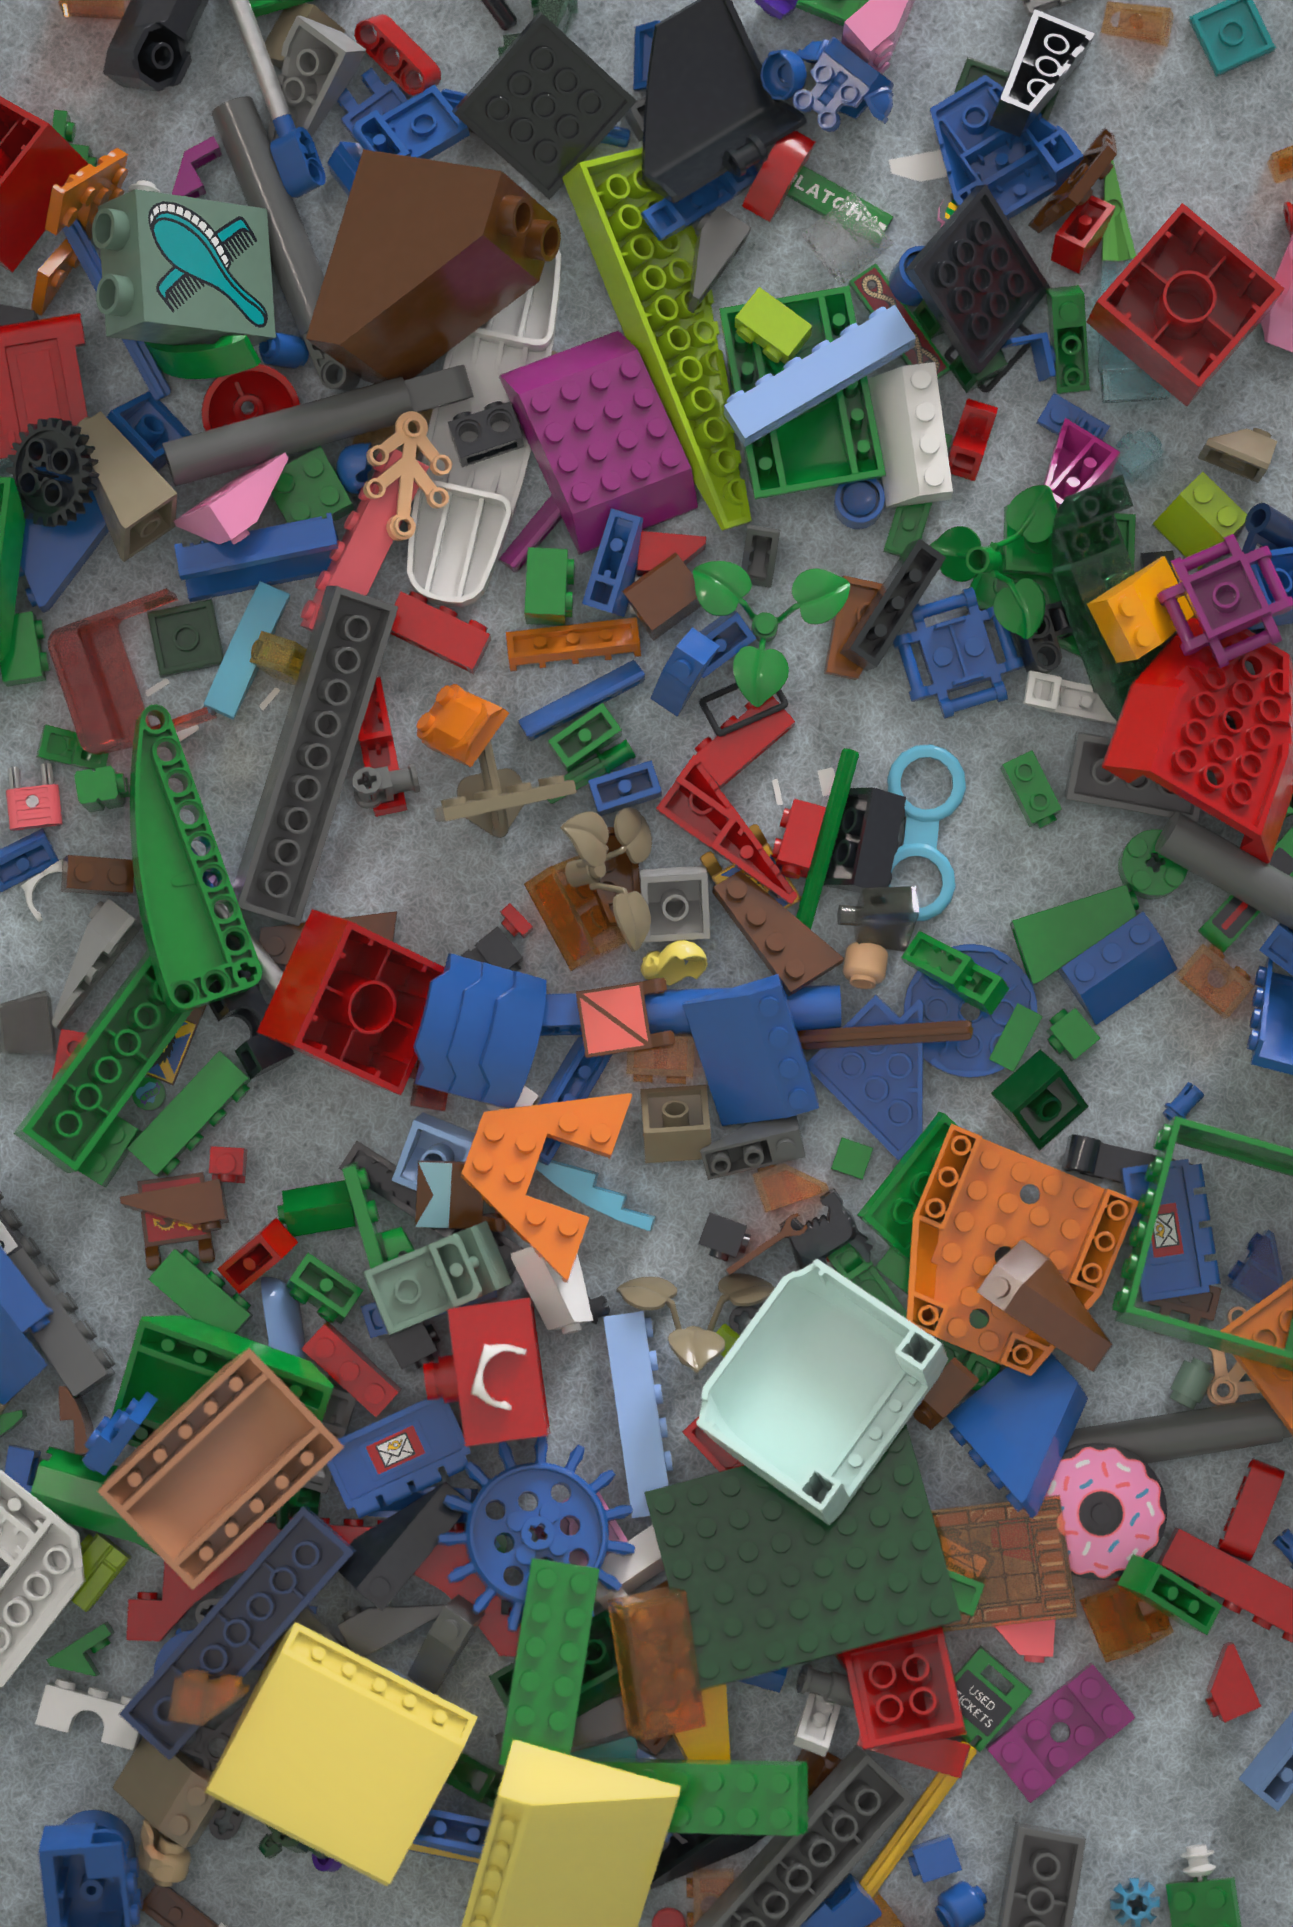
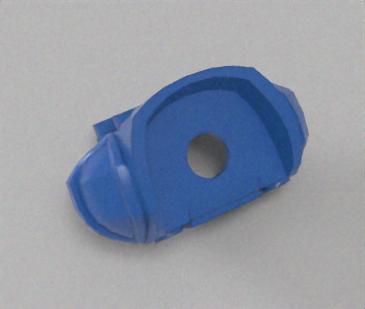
M833 36L830 41L826 39L823 41H813L803 50L799 49L796 52L803 61L815 65L810 72L816 85L811 92L805 89L798 90L793 96V104L797 110L803 113L812 110L818 113V124L824 131L834 132L839 128L841 118L837 112L857 119L867 107L877 120L883 124L888 122L887 117L893 108L892 97L894 94L892 89L894 84L842 44L836 37Z

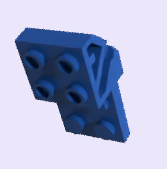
M434 84L382 116L375 110L356 121L352 132L359 143L340 141L327 163L331 175L349 197L363 149L431 159L470 136L469 129L452 112L453 107Z

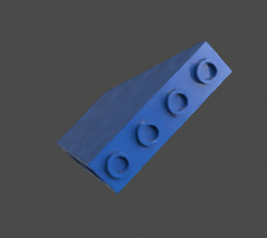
M46 467L35 468L40 471H48ZM57 474L59 478H67L70 481H73V479L67 475ZM89 490L88 494L93 502L83 503L86 513H76L77 521H67V526L46 527L33 524V519H26L19 577L26 576L30 586L25 589L32 607L38 605L43 613L52 608L109 532L92 490Z
M1051 1353L1032 1376L1006 1367L946 1417L954 1427L949 1432L961 1447L966 1443L969 1445L971 1450L968 1454L977 1466L982 1468L986 1465L990 1470L986 1475L998 1490L1005 1487L1009 1492L1005 1497L1017 1512L1024 1509L1032 1519L1040 1509L1088 1397L1076 1379Z

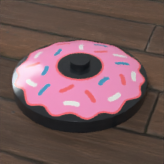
M1088 1443L1075 1446L1064 1452L1044 1500L1060 1499L1062 1512L1058 1516L1057 1527L1066 1537L1070 1572L1075 1576L1092 1580H1107L1121 1577L1132 1554L1148 1560L1161 1542L1167 1522V1502L1161 1482L1143 1459L1128 1449L1117 1445Z

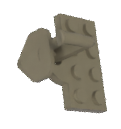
M490 740L478 757L481 773L463 778L457 786V797L440 800L442 807L433 808L436 822L466 818L492 836L503 838L507 835L509 827L525 804L576 794L577 792L574 780L564 781L563 775L538 779L539 786L532 787L531 782L522 783L519 774L512 769L503 768L497 770Z

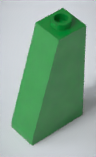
M1123 885L1012 920L1010 927L1026 975L1030 979L1032 986L1037 985L1137 916L1135 911L1139 910V903L1135 892H1129L1127 885Z

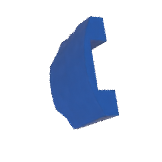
M448 953L443 974L430 981L423 1017L413 1046L420 1061L415 1084L504 1109L514 1108L526 1083L538 1045L545 1009L547 980Z

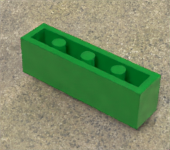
M219 1050L127 1149L156 1176L160 1177L163 1173L169 1176L181 1163L178 1157L186 1149L190 1152L193 1151L202 1142L204 1136L201 1133L209 1124L215 1127L227 1115L224 1108L232 1100L238 1103L248 1093L250 1087L247 1084L251 1081L250 1078Z

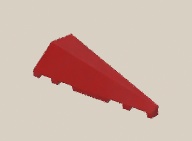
M693 755L656 807V811L792 905L798 896L797 893L792 889L698 757Z

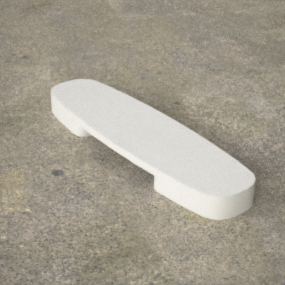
M558 250L557 255L552 261H545L540 281L447 352L443 370L465 365L474 397L433 409L427 438L440 455H446L451 459L452 468L449 473L437 476L431 472L430 462L424 455L422 463L429 466L426 473L437 488H443L448 492L449 501L444 507L432 508L427 503L426 495L419 487L414 497L412 518L416 529L413 536L408 540L407 575L413 590L426 597L430 603L450 608H464L476 603L484 595L498 563L526 475L532 451L516 416L523 436V448L461 467L449 432L448 422L452 421L455 415L462 412L470 411L474 414L483 411L486 405L496 401H502L503 404L510 402L499 376L551 356L560 297L562 263L560 250ZM497 421L492 425V429L496 432H504L510 425L505 421ZM467 431L460 438L464 442H473L477 439L478 434L473 431ZM438 459L436 466L440 471H444L445 463ZM435 492L433 499L437 504H440L442 496L440 493Z

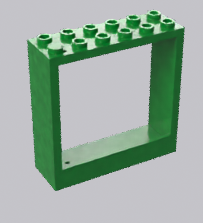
M1175 1116L1168 1124L1164 1123L1162 1130L1157 1131L1154 1139L1153 1149L1158 1151L1154 1161H1150L1146 1171L1145 1181L1150 1182L1145 1194H1141L1137 1206V1213L1141 1214L1138 1225L1133 1226L1128 1243L1129 1246H1133V1250L1129 1259L1125 1258L1121 1269L1120 1278L1125 1279L1121 1291L1117 1290L1114 1297L1112 1310L1117 1311L1115 1321L1293 1371V1314L1285 1347L1281 1349L1134 1307L1175 1143L1293 1177V1149Z

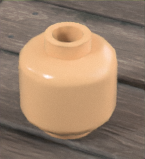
M863 937L859 939V942L851 943L846 948L843 974L849 980L850 985L856 988H875L876 984L881 983L886 977L888 952L884 947L878 945L879 942L876 939Z

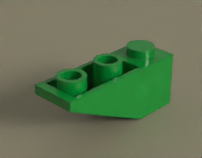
M1079 285L1046 288L1051 345L1056 355L1054 368L1057 394L1090 390L1085 294Z

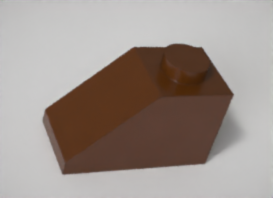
M955 1357L952 1358L945 1365L937 1381L914 1411V1418L932 1430L976 1385L979 1379Z

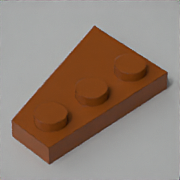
M844 575L842 578L847 579L850 583L849 596L843 608L833 619L824 674L857 680L863 669L840 654V651L883 584Z

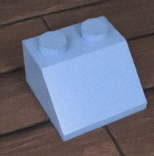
M422 1112L412 1123L392 1181L416 1190L418 1160L466 1162L475 1133Z

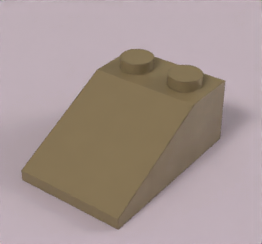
M144 1737L112 1787L157 1830L183 1848H188L198 1842L222 1801L204 1793L213 1774L211 1771L181 1751L169 1761Z

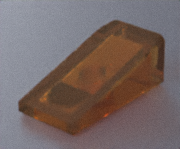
M1107 1L1101 33L1168 46L1174 14L1171 8ZM1116 12H1120L1118 27H1113L1111 18Z

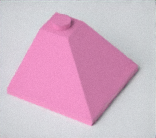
M283 453L247 469L173 522L177 527L219 545L230 540L233 545L250 534L247 528L258 521L289 459L286 453Z

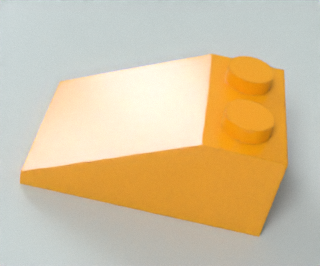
M1165 556L1155 560L1087 603L1116 663L1139 659L1162 644L1176 631L1165 605H1161L1157 594L1161 591L1179 584ZM1184 595L1177 600L1188 621L1194 613Z

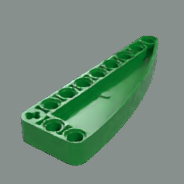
M157 704L150 705L137 718L133 739L130 776L132 861L141 921L161 995L169 1010L183 1013L251 989L260 981L262 968L171 716L163 706ZM152 715L157 717L161 724L160 729L154 730L148 727L145 720L146 716ZM166 747L172 753V760L163 761L157 755V748ZM176 778L180 780L183 784V792H173L168 785L169 779ZM186 809L191 811L195 818L194 824L184 823L180 818V810ZM192 841H200L206 847L205 856L196 855L192 851ZM209 872L214 874L217 878V887L211 888L205 885L202 878L203 873ZM215 904H223L227 907L229 912L228 919H220L214 913ZM227 935H233L240 941V949L238 951H233L227 947L225 942ZM241 970L243 972L249 971L251 976L248 979L245 977L239 978L238 972ZM208 977H213L219 981V993H212L207 989L205 982ZM176 988H183L189 994L187 1004H181L176 1001L174 997Z

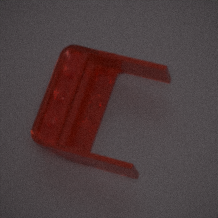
M165 588L59 627L50 634L48 649L80 745L85 751L101 755L133 747L136 720L145 709V705L119 631V626L127 618L178 600L176 593ZM204 707L174 718L172 722L176 732L217 718L214 710ZM146 716L145 720L148 727L154 730L160 729L161 724L151 726L149 717Z

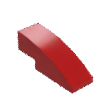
M859 1735L856 1745L863 1747L861 1736ZM946 1738L932 1742L869 1750L936 1772L961 1778L971 1746Z

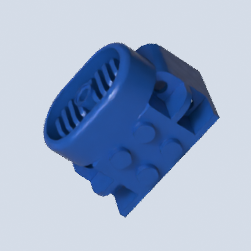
M85 1810L72 1815L61 1825L44 1826L38 1853L47 1927H136V1925H140V1909L143 1908L142 1888H138L139 1859L136 1857L133 1835L125 1822L116 1815L106 1811Z

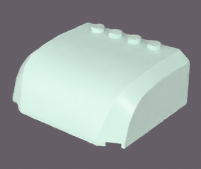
M815 1259L814 1263L797 1272L793 1271L781 1279L703 1386L702 1404L697 1425L735 1459L830 1525L843 1512L937 1381L948 1358L941 1342L820 1260Z

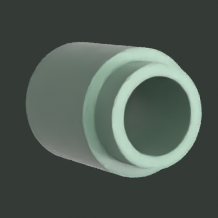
M1194 1357L1191 1362L1184 1360L1170 1387L1173 1391L1169 1398L1194 1410L1196 1404L1201 1403L1214 1377L1209 1372L1211 1366Z

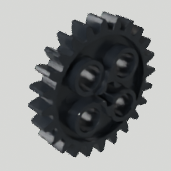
M58 418L38 419L37 424H28L29 432L19 433L22 443L13 442L12 445L17 452L16 455H8V458L14 463L13 467L6 469V472L13 474L22 508L25 510V519H33V524L46 527L67 526V521H77L76 513H86L83 503L93 502L88 493L89 490H97V487L91 482L92 478L99 477V473L92 471V466L96 465L99 460L91 459L90 455L95 450V446H86L89 435L80 434V426H73L72 421ZM32 464L38 467H46L48 471L35 469ZM57 474L67 475L71 477L73 481H70L67 478H59Z

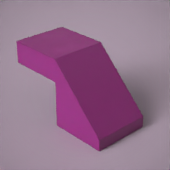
M214 136L184 151L172 195L199 198L206 194L205 188L195 170L222 156Z

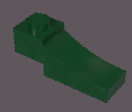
M462 1751L446 1783L479 1803L494 1809L504 1773Z

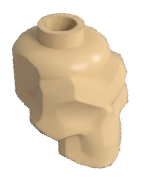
M144 1819L140 1832V1851L138 1857L140 1869L153 1878L155 1884L162 1887H170L173 1883L183 1881L188 1874L191 1861L190 1852L187 1848H183L163 1833H159V1830Z

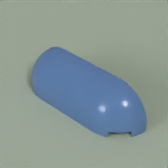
M261 1277L262 1300L269 1347L308 1360L307 1354L301 1350L305 1345V1337L299 1302L289 1295L291 1290L284 1281L273 1277Z

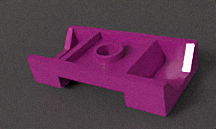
M1089 1663L986 1748L1029 1803H1031L1054 1785L1059 1777L1107 1738H1112L1136 1717L1092 1663ZM1058 1722L1067 1724L1070 1731L1068 1738L1062 1742L1054 1741L1050 1734L1052 1726Z

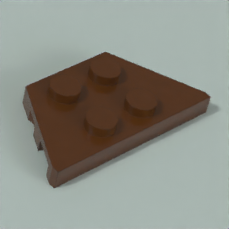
M1103 128L1084 152V159L1060 188L1052 193L1028 224L1030 228L1040 233L1078 204L1080 206L1083 205L1093 194L1091 187L1097 179L1102 180L1113 168L1111 161L1117 155L1115 136L1108 129Z

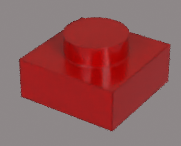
M511 903L500 911L504 918L501 924L513 937L519 933L525 938L533 931V926Z

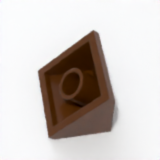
M676 552L622 591L653 641L701 607L696 597L693 574Z

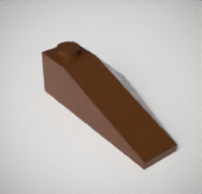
M1024 1240L1018 1242L995 1264L977 1290V1293L1093 1373L1113 1346L1093 1316L1078 1299L1071 1286L1067 1284L1051 1259Z

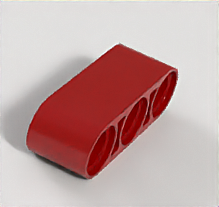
M379 14L360 21L356 25L354 30L356 42L366 49V53L405 92L410 95H417L434 84L435 86L439 85L441 71L438 65L389 16Z
M1255 1458L1251 1459L1247 1467L1250 1469L1248 1477L1244 1476L1235 1498L1238 1500L1236 1508L1232 1507L1223 1531H1226L1223 1539H1219L1217 1549L1248 1562L1251 1561L1255 1554L1285 1475L1284 1470Z

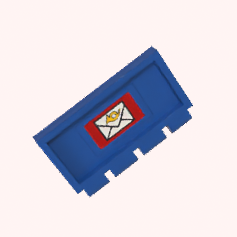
M1189 1159L1175 1160L1170 1163L1139 1286L1141 1302L1210 1292L1209 1285L1221 1284L1217 1260L1205 1262L1204 1255L1216 1254L1212 1227L1199 1228V1222L1211 1220L1207 1193L1194 1195L1193 1190L1205 1187L1202 1164L1189 1165ZM1148 1165L1120 1169L1125 1196L1139 1201L1141 1194L1146 1193L1150 1183L1145 1181ZM1137 1208L1129 1225L1130 1233L1133 1226H1137L1141 1218V1214L1137 1213Z
M425 1398L337 1439L344 1448L327 1463V1466L347 1510L354 1507L360 1519L381 1509L376 1498L381 1494L387 1506L412 1495L407 1484L411 1480H413L418 1492L443 1481L438 1470L439 1467L444 1466L449 1477L464 1471L465 1466L468 1464L465 1455L470 1454L471 1451L469 1446L465 1447L464 1435L450 1404H444L443 1398L430 1401Z

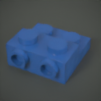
M146 1392L140 1402L133 1398L124 1412L118 1408L111 1419L105 1415L84 1445L89 1451L83 1458V1463L89 1469L98 1471L105 1476L158 1398Z

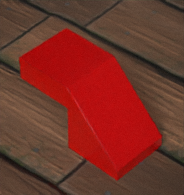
M967 398L948 457L951 474L972 481L976 480L998 407Z

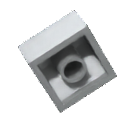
M705 866L639 869L640 892L648 905L651 915L650 929L644 942L711 939L708 875Z

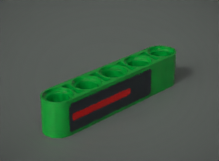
M1293 827L1277 842L1271 861L1268 863L1293 877ZM1230 895L1211 915L1209 920L1201 926L1198 932L1221 953H1224L1257 917L1260 911Z

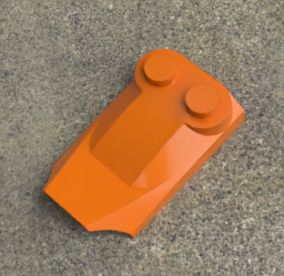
M458 684L446 685L438 692L436 702L429 712L423 714L416 725L418 729L417 736L431 750L471 768L509 715V712L498 705L465 691Z

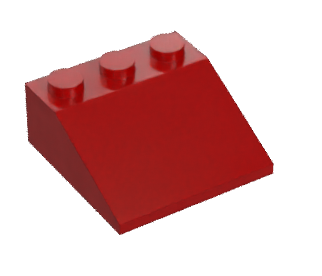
M942 1627L843 1653L863 1750L932 1742L967 1734L946 1637Z

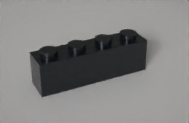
M921 539L909 543L841 649L840 654L865 671L877 668L946 557Z

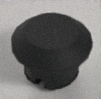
M602 1295L593 1299L588 1297L594 1320L591 1323L597 1324L598 1318L610 1313L609 1306L602 1307V1304L607 1302L606 1297Z

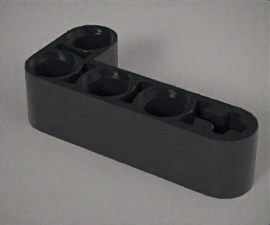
M1072 1134L1068 1137L1062 1170L1069 1172L1071 1170L1077 1171L1082 1175L1100 1179H1112L1113 1182L1123 1184L1121 1168L1148 1165L1150 1161H1154L1156 1155L1101 1143L1102 1141Z

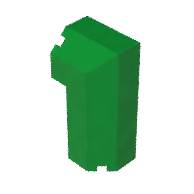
M56 1447L48 1448L46 1453L52 1454L49 1461L41 1460L31 1489V1495L66 1523L151 1547L97 1492L118 1468V1465L113 1464L104 1476L98 1471L89 1469L83 1463L84 1455L75 1454Z

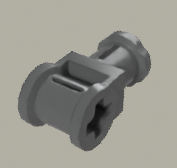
M414 763L409 764L408 768L389 771L388 766L376 769L364 767L356 771L352 778V784L355 789L354 799L360 807L365 809H373L383 802L394 800V794L412 790L415 793L420 792Z

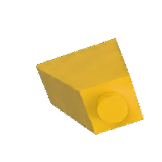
M726 1684L699 1692L696 1691V1687H693L659 1707L660 1713L684 1759L731 1760Z

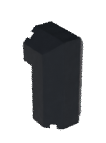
M130 0L108 46L103 74L122 87L156 92L165 90L168 86L174 87L181 84L192 62L191 54L189 51H186V47L209 0Z

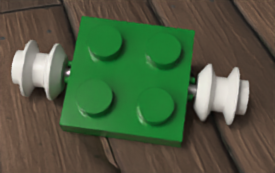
M1206 1844L1187 1846V1852L1180 1854V1857L1188 1859L1189 1866L1182 1871L1194 1878L1190 1881H1177L1166 1884L1171 1926L1242 1927L1235 1877L1208 1879L1206 1875H1210L1216 1869V1866L1209 1864L1208 1857L1214 1853V1850H1207Z

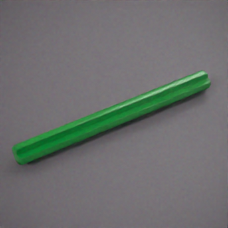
M844 748L841 752L796 918L810 930L859 758V752Z

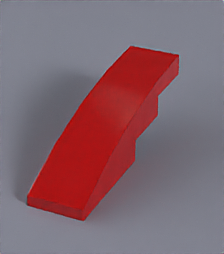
M376 677L358 738L365 767L376 769L388 766L389 771L399 770V764L381 677ZM404 792L394 794V800L383 802L373 808L375 817L408 810Z

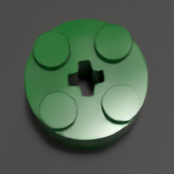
M1160 829L1146 830L1134 836L1123 848L1118 861V872L1122 883L1127 885L1129 891H1134L1137 896L1143 899L1154 900L1169 895L1181 885L1188 872L1187 869L1155 852V845L1162 831ZM1151 857H1154L1155 862H1160L1161 864L1156 872H1153L1152 867L1146 866Z

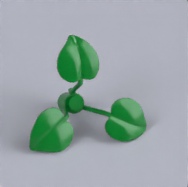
M1048 485L1029 487L1011 501L1006 512V522L1011 528L1018 530L1014 535L998 543H993L991 546H981L979 536L972 529L965 526H956L945 531L929 545L946 557L940 570L942 574L952 580L966 582L974 579L978 573H989L991 578H997L1006 583L1008 588L1001 589L994 599V614L998 622L1005 629L1024 639H1030L1039 629L1045 613V597L1042 589L1034 580L1022 578L1014 584L1012 579L998 572L1002 564V556L999 550L1020 539L1022 535L1032 543L1043 542L1053 535L1058 524V509L1052 489Z
M711 561L703 563L693 570L696 597L706 612L714 616H727L736 610L739 603L752 621L751 631L757 638L756 640L759 641V649L752 646L741 648L734 659L733 674L742 695L755 707H760L784 686L788 678L789 667L784 655L776 649L765 650L766 642L775 638L778 625L783 623L788 616L799 608L801 617L806 623L813 625L826 623L840 612L847 601L850 591V583L847 579L824 569H808L800 573L792 585L791 593L797 603L790 606L779 617H775L767 612L756 615L743 599L752 587L750 577L743 568L731 562Z

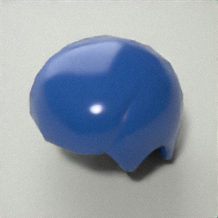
M777 50L768 53V57L762 64L760 74L764 89L775 100L793 98L798 90L805 87L807 77L805 63L799 55L789 50Z
M371 442L347 446L340 452L337 459V476L344 489L352 495H359L361 488L368 481L367 473L372 470V466L367 464L366 458L367 451L373 447Z

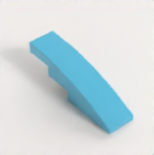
M261 581L259 582L205 699L204 707L234 720L273 638L268 633L275 634L276 626L290 600L289 593Z
M551 1160L549 1165L538 1161L536 1169L583 1204L618 1221L647 1231L653 1229L656 1216L624 1208L627 1194L595 1186L598 1172Z

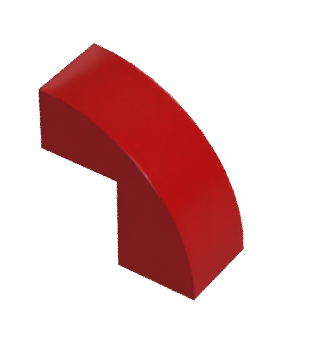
M796 130L777 141L768 155V160L763 163L752 183L742 207L770 222L783 205L796 175L808 161L816 142Z

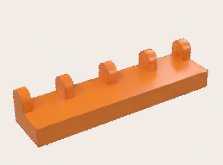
M637 617L506 632L510 672L517 671V665L539 663L540 668H546V662L572 659V664H579L578 658L605 655L606 661L612 660V654L633 652L635 657H641Z

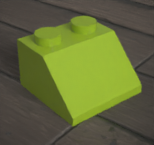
M1202 471L1152 525L1187 558L1223 542V538L1228 535H1235L1245 525L1247 514ZM1204 565L1197 567V569L1200 570Z

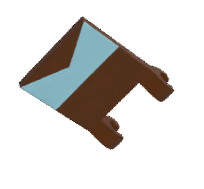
M418 1160L415 1227L468 1229L487 1221L491 1231L503 1232L506 1229L507 1221L499 1213L483 1214L484 1200L461 1177L465 1162Z

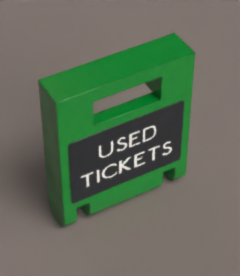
M981 1645L954 1675L967 1733L960 1736L970 1743L978 1734L981 1739L974 1748L978 1752L982 1751L1032 1693V1689ZM989 1664L1013 1684L1006 1692V1695L981 1674Z

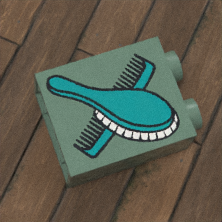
M134 189L98 206V212L92 224V238L95 245L101 250L102 278L97 287L96 302L100 312L105 314L106 337L168 345L215 344L221 336L247 335L253 347L261 342H267L266 340L276 338L267 209Z

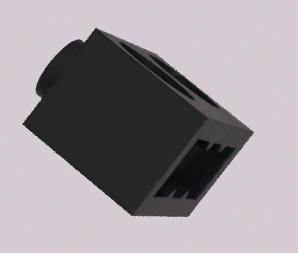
M496 401L486 405L483 411L474 414L470 411L462 412L455 415L453 420L448 422L449 432L461 467L524 447L523 436L511 402L503 404L502 401ZM497 421H505L510 425L504 432H496L492 429V425ZM467 431H473L478 434L477 439L473 442H464L460 437Z

